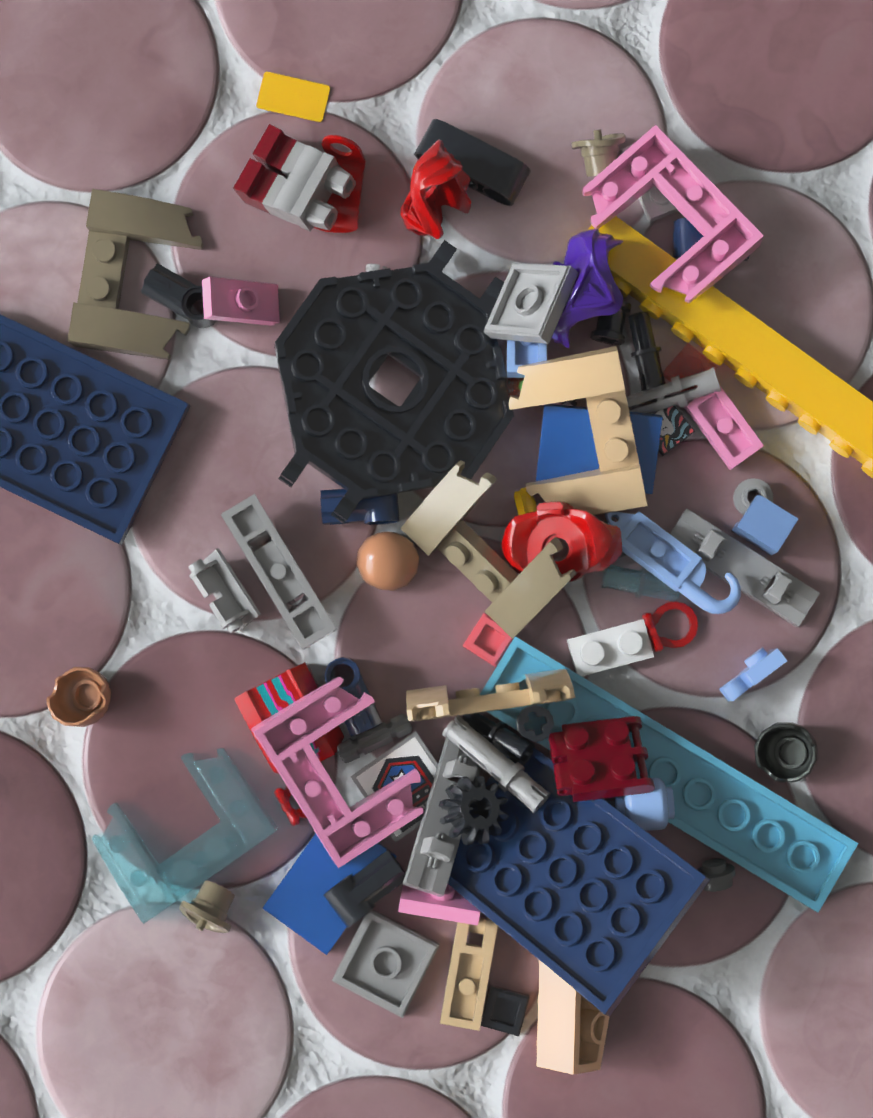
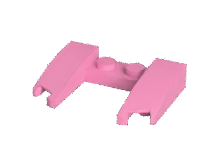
M655 125L584 186L582 192L583 196L592 195L597 214L592 215L590 219L595 229L602 227L654 186L704 237L650 283V287L660 293L664 286L686 294L685 302L690 303L759 248L764 235Z
M339 676L251 728L338 868L423 814V807H413L411 784L421 782L420 774L416 769L348 807L313 751L310 743L375 702L373 697L365 692L358 699L340 688L339 686L344 679Z

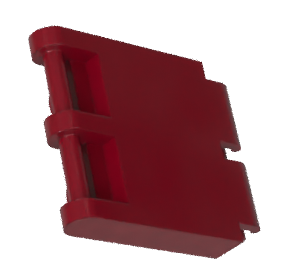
M630 716L563 724L562 732L551 733L549 735V743L558 796L572 795L573 802L652 792L655 789L654 781L648 777L645 762L649 757L646 747H642L639 731L642 728L641 718ZM629 732L632 733L634 747H631ZM636 762H637V764H638L640 779H637V775H636V770H635V766H636L635 763H636Z

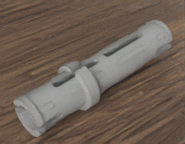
M714 367L682 379L678 375L672 377V382L627 396L628 407L655 398L658 399L629 409V412L651 414L678 404L680 407L688 406L687 401L714 392H720L721 388ZM697 385L696 388L683 391L669 397H664V395Z
M459 715L444 729L442 734L444 737L448 738L481 768L499 782L498 787L504 792L508 790L533 813L537 812L549 798L551 793L525 773L523 765L519 762H512Z

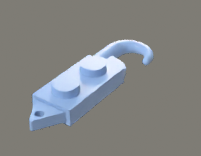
M640 511L636 514L622 512L605 513L608 524L617 526L621 530L622 552L675 592L679 591L702 610L711 614L729 612L738 604L741 597V586L734 575L731 573L725 574V578L731 587L730 595L724 600H716L700 588L706 574V566L700 556ZM616 517L618 521L614 522L611 518Z

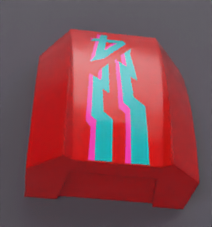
M306 662L234 698L274 773H278L251 728L319 688ZM338 725L310 743L320 762L335 755L337 752V745L344 738L340 726Z

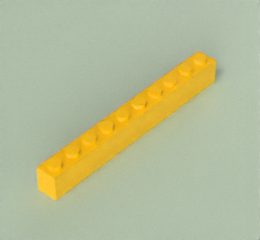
M617 216L598 229L602 234H611L615 239L623 240L622 244L613 247L608 255V265L611 274L623 297H627L628 294L641 303L639 307L643 312H648L649 316L655 320L661 317L672 325L671 331L678 338L687 343H690L691 340L704 349L702 353L707 359L719 366L723 363L736 372L734 377L740 383L751 389L756 386L767 394L766 400L773 407L783 412L786 409L799 418L797 422L802 428L815 435L818 432L831 441L829 446L835 452L846 458H849L851 455L863 464L861 469L873 478V401L714 286H711L690 303L685 302L686 294L663 286L661 293L653 290L650 287V283L672 265L676 259ZM591 224V226L588 228V230L595 229V228H594V227L592 226V224Z

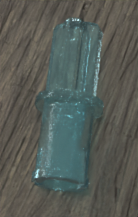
M610 565L603 572L601 588L634 593L635 598H640L641 595L673 602L677 601L680 596L679 591L675 592L653 574L646 572V569L643 567L638 571Z

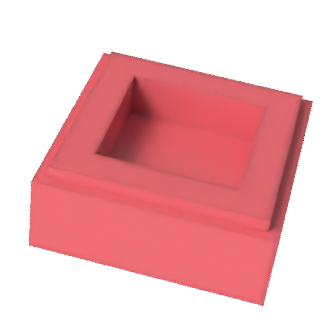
M483 613L463 644V647L496 668L513 639L490 616Z

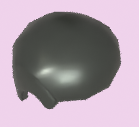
M777 722L761 732L754 745L755 760L758 768L779 782L800 781L812 772L819 758L815 738L807 729L794 722Z

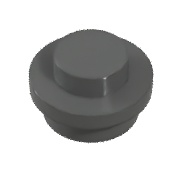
M720 858L706 860L702 863V867L697 869L710 879L703 889L710 892L730 888L733 885L732 878L736 875L735 867Z

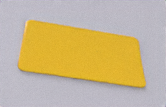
M265 72L256 107L321 122L324 117L330 87L320 83Z

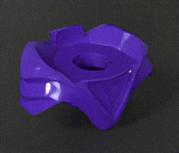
M598 229L587 230L570 238L563 264L558 261L553 263V265L572 266L579 273L552 335L555 343H562L565 347L569 348V330L578 321L596 316L613 315L620 310L623 304V296L611 274L608 265L609 251L613 247L621 245L623 240L615 239L611 234H602Z

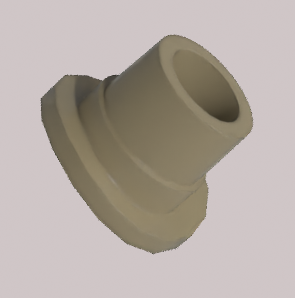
M601 129L593 130L594 139L571 143L572 149H581L587 177L597 176L618 158V145L626 141L624 133L602 136Z
M204 881L197 896L192 899L191 903L182 901L179 909L189 921L197 925L195 928L200 931L206 929L218 933H228L232 926L225 921L235 895L216 883Z

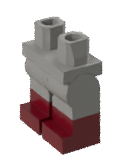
M269 124L252 153L257 161L251 158L248 160L233 189L244 203L299 225L311 232L313 227L331 230L337 219L338 211L335 207L327 204L328 199L332 193L346 199L353 191L356 181L351 174L340 167L334 156L305 145L285 135L281 129Z

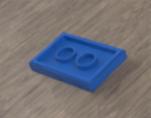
M559 404L544 405L536 482L600 469L588 407ZM629 412L645 493L653 494L663 417L658 414Z
M315 834L263 906V909L327 955L347 927L323 895L351 873L355 875L389 849L378 842L338 868ZM390 851V853L396 858L397 855Z

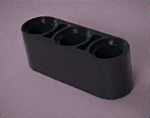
M433 119L414 153L415 157L419 160L437 140H442L447 152L453 154L454 158L461 162L462 170L470 177L469 188L498 203L512 206L531 172L530 168L517 158L442 120Z

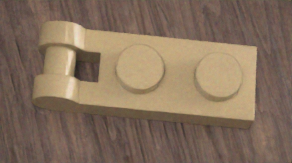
M487 916L486 919L479 917L478 925L457 922L440 1024L480 1031L498 925ZM468 932L483 934L482 946L466 943Z

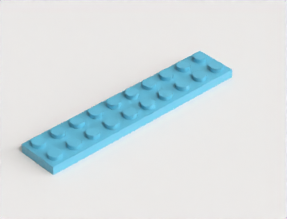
M513 638L480 695L496 693V685L519 682L520 690L527 689L525 674L566 669L574 688L575 698L567 701L538 704V706L549 710L553 716L554 726L550 734L562 732L563 724L630 716L640 717L642 728L639 731L642 747L647 748L649 756L645 760L648 777L662 779L665 786L672 787L675 817L674 819H668V822L819 913L859 843L519 638ZM527 706L487 711V713L517 730V716ZM534 712L528 714L529 721L524 724L525 730H533L538 735L542 732L540 726L546 723L544 716L536 717ZM629 732L631 747H634L632 733ZM549 737L543 741H537V743L550 750ZM636 762V763H635V765H636V766H635L636 775H637V779H640L638 764H637V762Z

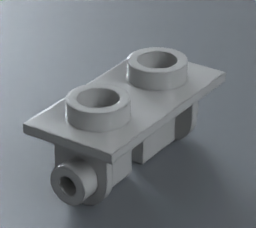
M219 548L214 550L204 560L199 559L188 567L191 571L189 577L194 581L203 597L206 598L212 594L216 597L217 600L211 602L209 606L221 623V627L223 629L227 628L230 634L235 631H241L261 614Z

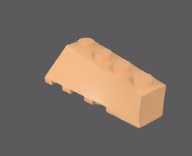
M539 960L537 1067L569 1074L600 1070L609 1016L603 1014Z

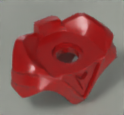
M437 140L416 162L411 177L410 192L400 211L407 230L421 236L429 235L435 239H440L444 234L441 227L443 222L442 205L450 206L466 214L471 209V200L466 193L470 177L462 170L461 162L456 160L453 154L447 152L442 140Z
M565 502L539 503L536 512L515 516L508 523L502 538L503 554L513 569L519 574L553 538H562L568 544L569 553L564 560L555 562L561 574L567 573L569 570H575L576 575L569 582L577 581L586 574L605 570L616 562L622 554V536L619 527L606 524L587 511L573 509V506Z

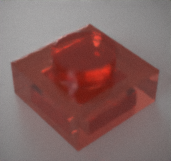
M687 343L666 367L663 374L668 381L672 382L671 378L678 375L682 379L710 370L713 367L716 370L718 367L691 344ZM694 385V386L685 388V389L680 390V391L683 392V391H687V390L696 388L697 385Z

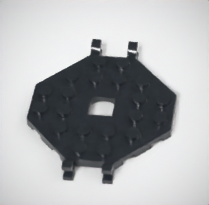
M445 240L428 263L415 264L412 267L394 270L388 268L361 272L358 275L336 278V276L321 278L275 341L274 348L295 453L278 479L292 487L307 464H309L347 490L331 513V516L342 524L348 520L361 500L436 487L460 460L465 462L461 475L471 480L514 417V411L509 409V396L505 381L507 376L501 346H498L497 339H492L483 332L504 282L495 277L481 298L465 289L442 272L457 248ZM388 355L420 377L401 406H397L369 385V382Z

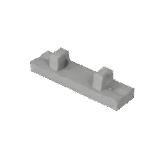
M253 494L221 514L222 518L302 650L336 631L337 628L256 495ZM304 594L299 601L287 605V603Z
M687 508L670 532V535L702 558L706 570L728 584L729 582L726 580L725 574L731 573L737 578L742 593L795 627L800 626L820 594ZM773 576H775L776 579L772 586L764 592Z
M446 738L403 880V885L438 897H442L445 894L461 835L456 838L449 837V832L453 827L452 823H440V819L448 815V811L439 807V803L444 799H450L445 791L448 786H458V783L448 780V778L467 776L473 783L474 778L479 776L481 767L448 738Z

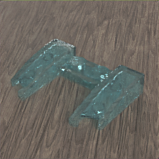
M224 748L217 749V758L195 761L194 752L186 753L180 757L221 822L168 859L158 864L117 802L112 804L106 812L113 816L103 836L100 837L95 834L92 838L110 873L143 924L279 830Z

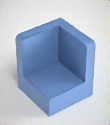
M757 495L741 520L734 525L731 531L771 556L779 551L798 518L765 497Z

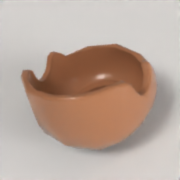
M396 532L376 533L366 538L358 549L356 561L358 571L367 584L377 589L390 591L407 586L417 574L419 564L417 549L407 537Z
M73 667L55 679L53 692L46 699V704L52 718L64 726L87 727L97 723L108 710L111 700L110 684L104 675L93 668Z

